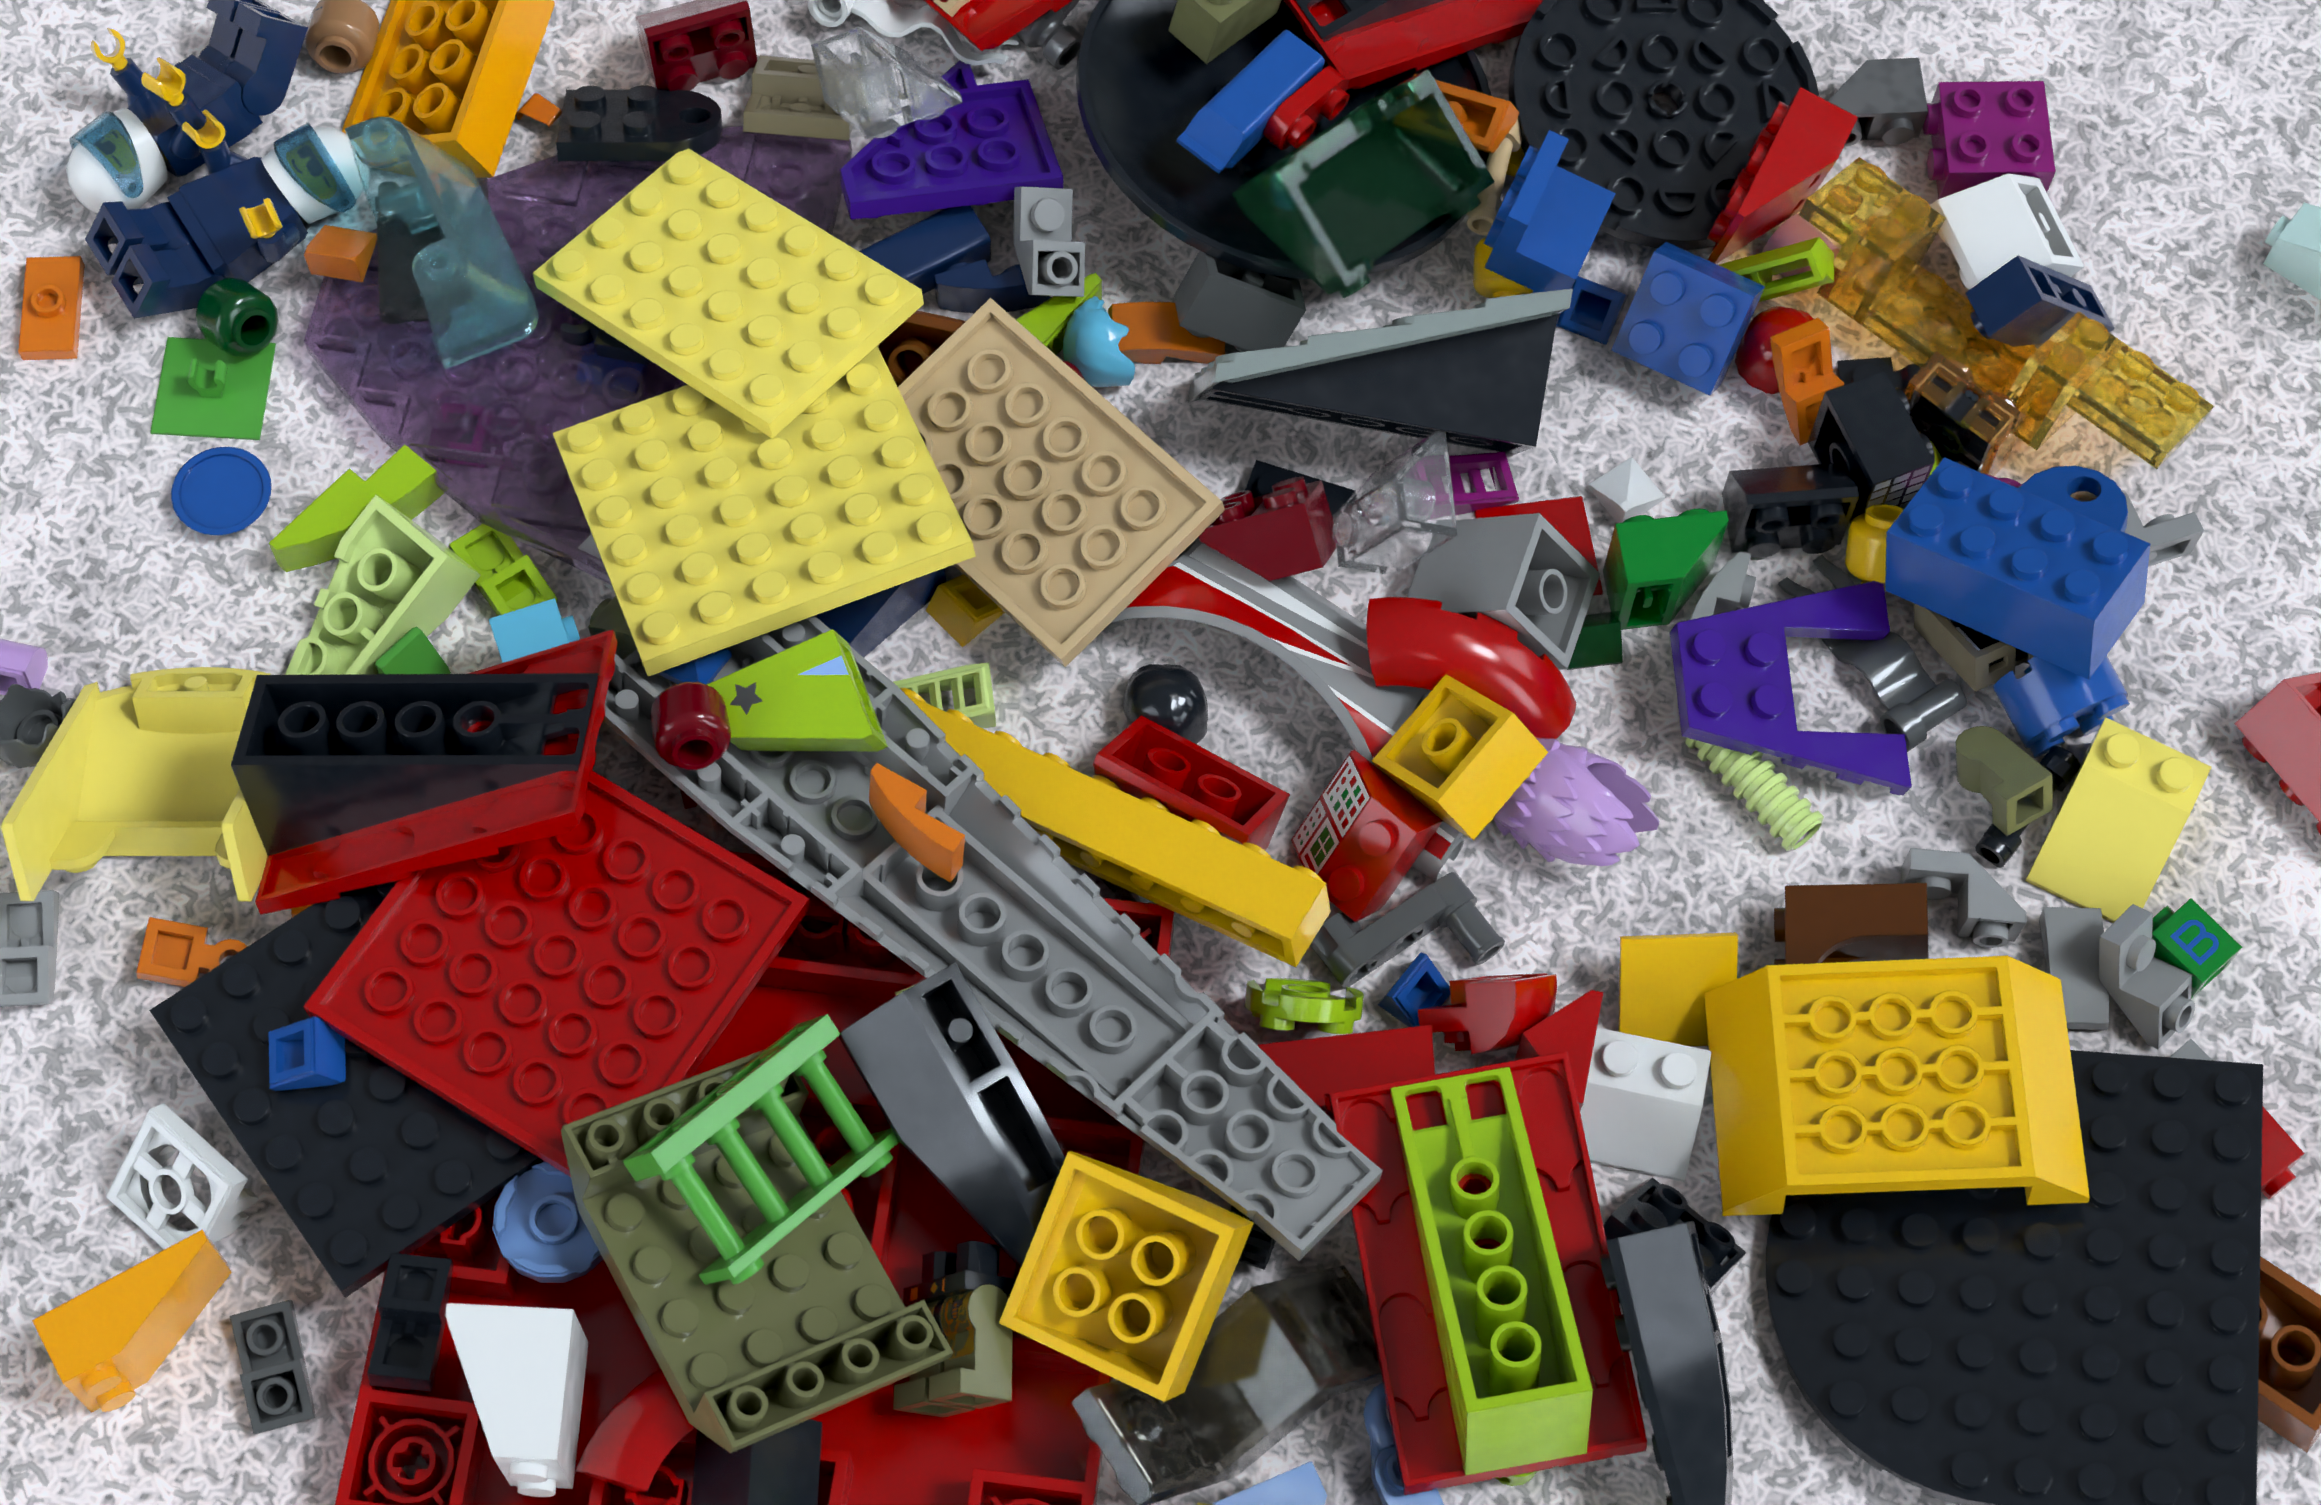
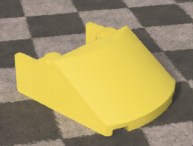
M191 667L130 674L132 685L100 692L98 682L84 685L1 824L20 900L34 901L51 870H65L71 873L84 872L93 868L103 856H217L221 866L231 869L238 901L251 902L261 883L268 855L235 777L231 763L257 675L271 674L236 668Z

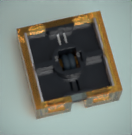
M1936 351L1908 383L1905 395L1910 406V417L1919 434L1924 433L1932 441L1942 458L1945 457L1983 474L1995 476L2006 464L2026 415L2020 412L2013 400L2005 394L1993 392L1990 389L1985 392L1973 383L1974 377L1965 365L1955 360H1948Z

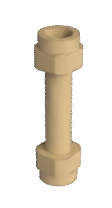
M1518 118L1494 154L1489 153L1480 193L1470 198L1467 210V226L1477 234L1488 235L1502 204L1500 198L1511 152H1516L1520 149L1522 142Z

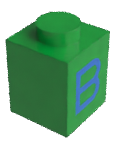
M2192 898L2176 912L2169 906H2166L2153 917L2152 939L2156 942L2153 957L2192 974L2191 999L2228 967L2242 948Z

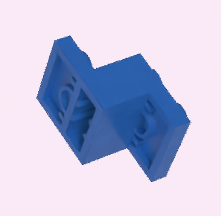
M1551 130L1548 131L1540 149L1529 145L1483 243L1493 248L1484 268L1533 290L1532 293L1572 288L1616 194L1558 167V161L1569 139Z

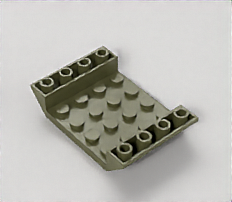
M764 1050L566 1124L561 1129L580 1216L687 1420L692 1426L729 1453L951 1358L953 1354L951 1347L924 1300L905 1308L841 1191L760 1256L765 1264L754 1275L736 1285H733L730 1279L705 1285L699 1274L721 1257V1254L671 1179L664 1181L658 1175L636 1182L622 1162ZM792 1072L780 1082L784 1089L780 1096L820 1155L799 1117L809 1092L800 1076L796 1077ZM749 1106L736 1117L740 1123L736 1130L786 1204L809 1184L759 1109L753 1111ZM705 1141L691 1152L696 1159L692 1166L739 1237L743 1239L764 1222L765 1218L716 1144L709 1146Z

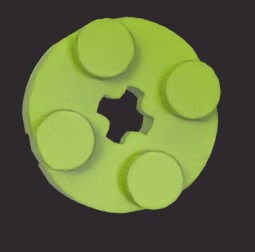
M1266 978L1265 990H1262L1255 980L1247 982L1244 1007L1252 1012V1016L1260 1018L1259 1026L1275 1030L1295 1029V1021L1318 1023V1030L1322 1032L1351 1034L1353 1033L1354 1021L1362 1018L1364 994L1357 989L1346 986L1344 998L1330 995L1331 983L1305 979Z

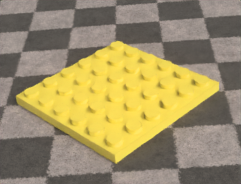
M878 346L773 439L689 385H684L553 433L559 453L648 677L976 557L972 540Z

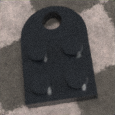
M593 85L583 86L576 90H566L556 141L558 161H668L677 152L686 149L701 155L714 148L722 138L721 109L713 99L697 92L688 90L670 91L669 89H656L648 85L635 86L625 90H604L599 86Z

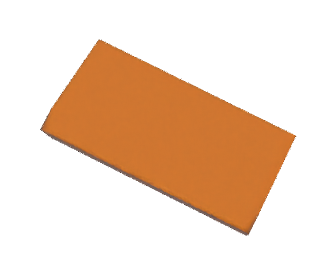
M1414 74L1395 124L1494 154L1516 123L1519 111L1511 101Z

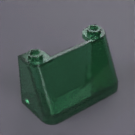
M1428 69L1361 104L1237 188L1231 194L1241 211L1328 295L1339 291L1342 298H1346L1371 282L1367 273L1375 267L1373 264L1375 260L1433 219L1448 212L1453 219H1457L1470 212L1482 203L1478 194L1495 183Z

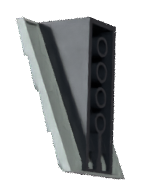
M1573 289L1487 298L1485 302L1475 305V308L1406 316L1394 319L1392 324L1380 328L1311 335L1297 346L1217 356L1215 361L1209 362L1207 367L1201 368V372L1195 373L1194 382L1190 384L1188 402L1207 400L1515 455L1536 447L1557 316L1559 313L1570 308Z

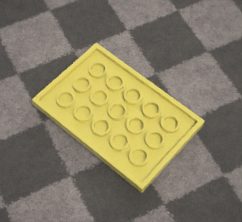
M690 149L677 152L533 272L535 284L539 290L772 439L924 305L922 289Z

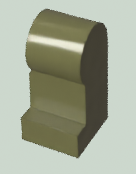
M1977 726L1966 729L1958 735L1955 742L1957 781L1968 791L1981 793L1992 804V823L2006 836L2053 810L2052 773L2003 733L1992 727Z

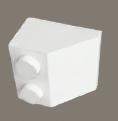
M1597 1027L1584 1102L1580 1111L1590 1162L1684 1182L1702 1111L1712 1051Z

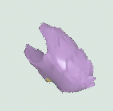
M1537 737L1535 738L1548 751L1547 755L1493 818L1500 832L1504 836L1510 832L1522 849L1530 843L1548 862H1553L1555 858H1558L1568 863L1588 866H1609L1619 862L1620 858L1615 853L1630 852L1640 845L1635 833L1657 830L1660 822L1654 812L1645 804L1651 799L1650 793L1637 780L1626 775V769L1618 763L1589 753L1587 748L1582 746L1565 745L1557 739Z

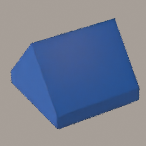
M1420 952L1378 1005L1406 1026L1416 1027L1419 1026L1418 1009L1442 1006L1450 996V986L1428 955Z

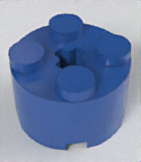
M2035 656L2027 661L2030 666L2024 670L2025 675L2017 680L2013 670H2011L1993 685V689L2025 748H2030L2035 758L2048 753L2055 746H2062L2065 743L2063 737L2078 728L2081 729L2084 736L2098 731L2105 717L2114 721L2112 715L2130 704L2127 700L2128 693L2107 656L2089 680Z

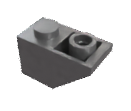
M1919 58L1866 60L1828 100V102L1858 117L1844 147L1854 145L1860 140L1882 139L1887 144L1896 145L1905 143L1912 138H1919L1928 113Z

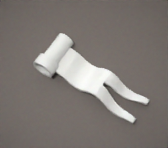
M808 0V8L812 17L818 23L827 27L841 25L850 13H854L863 17L877 32L887 37L900 38L920 27L932 28L942 35L955 57L965 64L976 66L987 63L1005 64L1008 60V56L1001 53L979 54L970 51L962 44L952 25L929 5H925L920 9H905L897 5L893 0ZM1014 35L1001 45H1018L1021 40ZM963 36L966 42L972 44L967 38Z

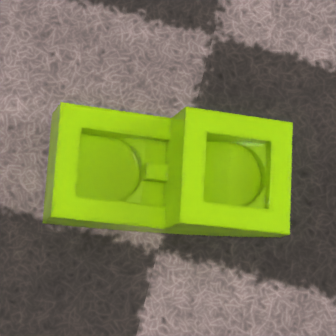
M497 515L449 544V548L481 575L474 584L497 616L554 598L556 603H558L557 597L527 554L523 555Z

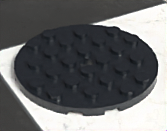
M1543 0L1525 27L1516 46L1510 67L1508 88L1509 101L1519 111L1518 119L1522 137L1521 148L1524 154H1526L1529 145L1540 149L1548 131L1551 130L1569 139L1558 161V167L1616 193L1599 230L1642 246L1658 249L1668 242L1683 250H1699L1714 247L1715 243L1707 239L1708 234L1720 212L1725 209L1730 199L1728 197L1729 192L1741 170L1745 169L1750 159V156H1748L1762 128L1766 127L1778 103L1781 101L1789 105L1800 87L1819 96L1817 82L1799 41L1794 43L1791 41L1786 32L1776 22L1779 15L1764 0ZM1657 93L1667 94L1675 100L1678 108L1672 111L1670 115H1667V111L1657 106L1655 101L1651 100V97Z

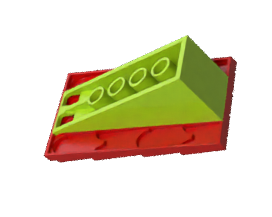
M1568 1051L1330 1093V1106L1337 1132L1383 1170L1380 1181L1350 1210L1404 1495L1431 1491L1436 1488L1442 1489L1486 1481L1495 1477L1502 1478L1546 1470L1555 1466L1562 1467L1606 1459L1615 1455L1622 1456L1646 1451L1647 1437L1629 1352L1623 1353L1616 1332L1615 1316L1621 1315L1617 1290H1608L1601 1267L1600 1255L1609 1253Z

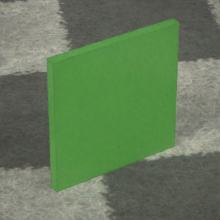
M168 337L150 433L260 440L276 343H270L257 354L248 357H237L221 350L208 339Z

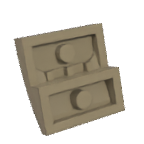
M760 55L752 72V93L743 111V132L849 141L859 104L864 64Z

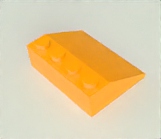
M390 0L379 30L373 56L364 69L342 132L350 135L363 151L366 162L369 164L449 181L494 177L555 2L553 0Z

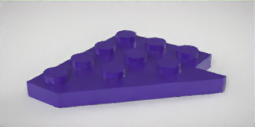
M959 60L840 169V182L850 220L1010 201L1014 200L1016 187L1063 189V174L1029 79L977 85L970 64H965Z

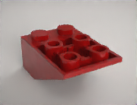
M1802 87L1799 88L1789 105L1780 101L1766 127L1762 128L1748 155L1750 159L1745 169L1743 168L1729 192L1728 197L1730 199L1725 209L1720 212L1708 234L1707 239L1714 242L1715 245L1707 260L1717 264L1803 210L1839 158L1858 117Z

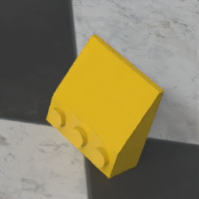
M1070 1151L1066 1155L999 1324L1166 1402L1184 1393L1254 1222L1198 1196Z

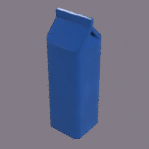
M1282 31L1197 112L1176 142L1218 174L1225 168H1232L1264 137V128L1276 109L1288 97L1322 71L1325 64L1323 56L1290 31Z

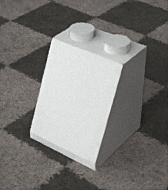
M447 1303L445 1317L492 1457L510 1486H518V1493L533 1497L554 1496L556 1488L573 1489L589 1343L574 1310Z

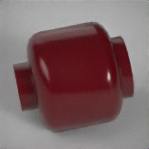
M683 682L672 685L661 692L652 703L650 721L654 744L659 756L668 764L681 769L698 770L706 768L719 760L728 750L732 734L727 708L722 695L713 687L700 682Z

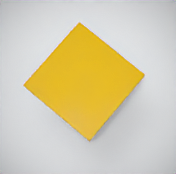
M1737 932L1620 936L1618 1032L1685 1046H1708L1704 996L1705 993L1737 979Z

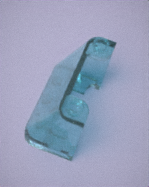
M372 118L345 128L365 198L376 223L379 224L387 221L386 216L396 217L406 223L411 235L438 226L443 240L430 244L420 250L414 258L412 270L432 329L434 348L444 369L510 345L531 335L537 327L539 319L534 296L470 167L393 118Z

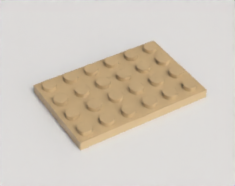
M992 298L984 303L898 386L973 543L976 557L954 564V566L1064 667L1078 656L1225 510L1223 502Z

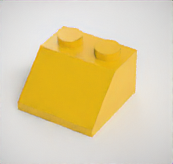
M1445 674L1374 757L1372 762L1405 791L1443 820V822L1474 840L1485 826L1492 821L1496 813L1519 786L1530 776L1536 766L1547 755L1548 751L1513 712Z

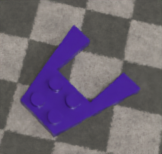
M1872 581L1676 623L1670 631L1681 736L1749 755L1758 751L1780 757L1782 764L1800 769H1803L1806 765L1835 772L1836 779L1861 785L1864 781L1889 787L1891 794L1903 796L1912 787L1905 734L1797 731L1786 637L1856 640L1884 639L1890 632L1884 584Z

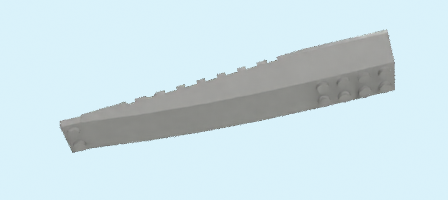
M812 616L728 647L726 649L732 651V657L713 681L831 629L818 618ZM851 646L850 648L888 745L887 748L878 752L745 751L730 742L728 750L719 760L706 768L698 770L681 769L668 764L659 756L654 744L650 721L652 703L661 692L672 685H676V683L659 674L648 677L637 650L624 660L615 654V671L609 682L605 700L606 710L603 721L729 832L924 977L928 978L956 962L994 1029L1246 1215L1298 1261L1380 1181L1383 1170L1339 1134L1336 1123L1244 1032L1239 1035L1224 1020L1225 1013L1204 992L1197 993L1181 977L1182 970L1165 953L1160 956L1139 935L1140 928L1125 913L1120 916L1099 895L1100 888L1085 873L1080 876L1060 856L1061 849L1046 834L1040 836L1021 817V809L1006 794L1001 797L984 780V772L966 754L960 756L945 741L946 734L897 685ZM876 763L926 789V814L965 835L963 866L951 882L933 873L913 858L897 843L877 818L869 803L870 770Z

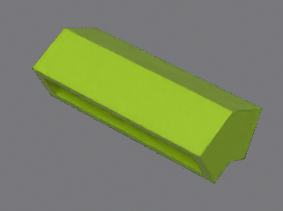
M1820 237L1719 264L1723 268L1765 286L1759 302L1834 282V252ZM1806 266L1811 268V271L1772 281L1773 275Z

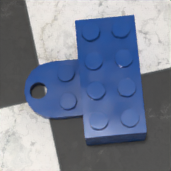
M1944 457L1887 531L1885 591L2089 680L2145 602L2151 543L2125 533L2128 519L2126 496L2115 481L2097 470L2080 466L2052 467L2034 474L2017 488ZM2086 491L2094 494L2097 498L2082 502L2073 499L2070 495Z

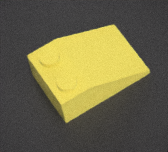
M2105 717L2087 749L2080 768L2068 789L2025 881L2081 908H2101L2102 918L2112 923L2132 904L2143 908L2194 807L2211 770V766Z

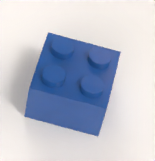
M1666 242L1653 252L1611 351L1710 396L1722 384L1765 286Z

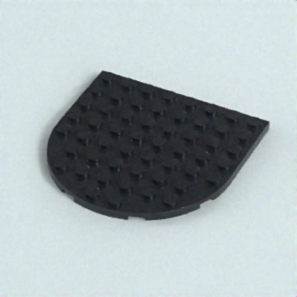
M2070 1050L2090 1196L2088 1203L2027 1205L2025 1187L1786 1195L1783 1214L1771 1215L1766 1245V1291L1772 1326L1775 1329L1778 1343L1787 1361V1368L1805 1400L1822 1422L1850 1450L1877 1470L1882 1471L1884 1469L1897 1478L1921 1488V1492L1926 1495L1958 1505H2257L2263 1064Z

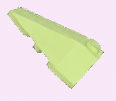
M375 495L341 538L334 555L335 558L339 559L338 565L328 589L321 588L314 606L318 607L319 611L308 637L298 642L285 675L379 674L375 664L384 653L416 626L423 631L426 637L430 635L449 617L481 575L445 544L384 499Z

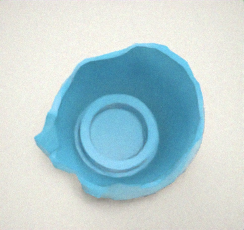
M1095 296L1089 298L1074 310L1073 316L1067 322L1063 337L1064 361L1074 364L1090 386H1129L1134 378L1135 365L1120 352L1118 346L1121 338L1127 336L1129 328L1110 318L1106 309L1102 307L1105 303L1103 300H1099Z

